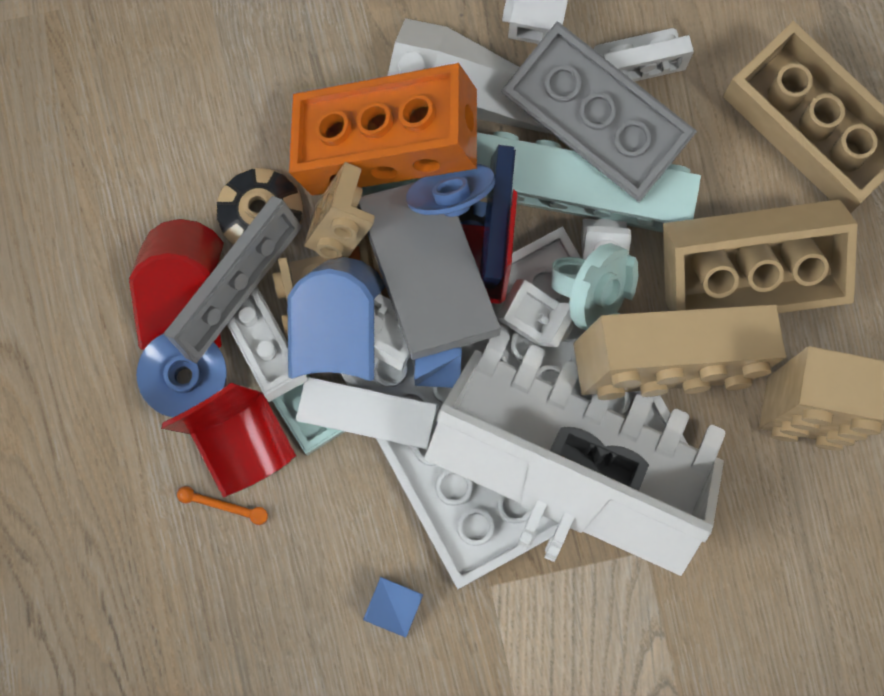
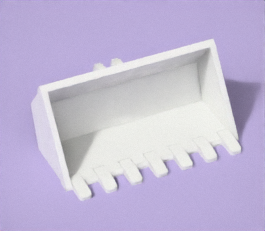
M502 330L499 336L489 339L484 352L475 349L438 413L436 419L438 423L424 459L521 503L520 506L531 510L532 512L517 546L527 550L528 546L533 543L542 516L558 522L556 531L550 537L545 548L546 554L544 558L555 562L571 528L577 532H585L681 576L702 542L705 543L712 532L724 460L717 458V454L725 437V431L715 425H710L705 432L699 449L680 441L689 420V415L679 409L672 410L663 432H659L644 425L653 403L652 397H642L641 393H637L627 416L608 409L611 400H599L597 394H594L590 401L572 393L578 378L577 364L572 361L564 363L555 384L537 377L536 374L546 352L536 345L529 346L520 368L505 363L500 359L510 340V335ZM575 427L585 430L596 436L604 446L625 447L642 456L648 462L649 467L639 491L550 451L560 428Z

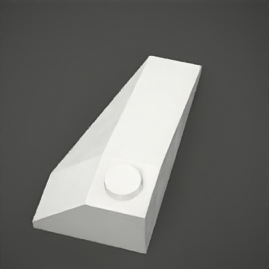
M405 18L394 44L387 76L459 63L477 89V119L552 134L501 92L503 87L520 68L519 66L446 26Z

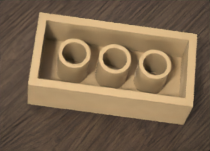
M795 21L791 22L731 80L723 98L831 201L840 199L851 214L884 181V105Z
M840 199L663 223L665 302L669 311L776 304L779 314L854 303L858 223Z
M776 304L601 315L573 343L581 395L597 394L599 400L621 398L625 396V392L640 391L642 397H654L666 394L668 389L683 388L685 394H694L707 391L714 385H725V389L728 391L741 390L751 387L754 379L770 374L773 366L787 358Z
M808 346L767 377L759 429L771 431V438L781 441L798 442L799 437L816 440V447L833 451H842L843 445L853 446L859 440H867L868 436L881 434V431L884 430V360Z

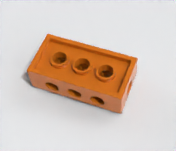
M455 63L293 94L289 173L313 196L325 192L344 162L362 169L357 186L360 188L477 169V89L461 65Z

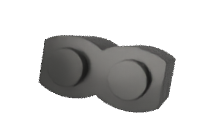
M561 427L550 451L638 491L649 467L648 462L638 453L621 446H604L593 434L575 427Z

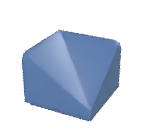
M457 347L415 359V386L453 388L461 374L462 348Z
M380 577L363 620L406 638L423 594Z

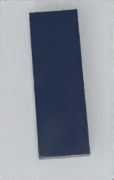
M498 144L491 157L490 169L495 176V185L487 195L480 275L485 288L494 289L504 277L516 153L513 146Z

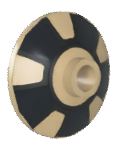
M255 168L237 174L226 183L217 200L216 217L220 230L231 244L234 245L258 215V213L250 210V205L256 200H262L267 203L272 196L282 199L301 224L303 218L302 199L296 186L289 178L271 169Z

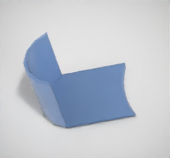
M347 257L325 261L295 284L287 297L289 378L292 379L313 373L331 372L352 375L367 381L374 380V299L386 287L383 279L375 269L361 260Z

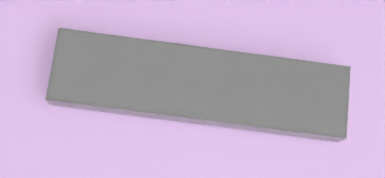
M274 196L270 198L164 332V335L186 359L197 364L301 230L302 225L282 199Z

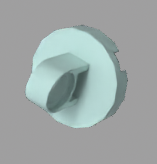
M608 243L599 246L587 259L563 257L553 262L551 287L554 291L570 298V315L577 327L587 330L601 315L620 314L617 311L621 307L624 298L633 299L639 277L638 261L636 257L628 255L627 252L629 250Z

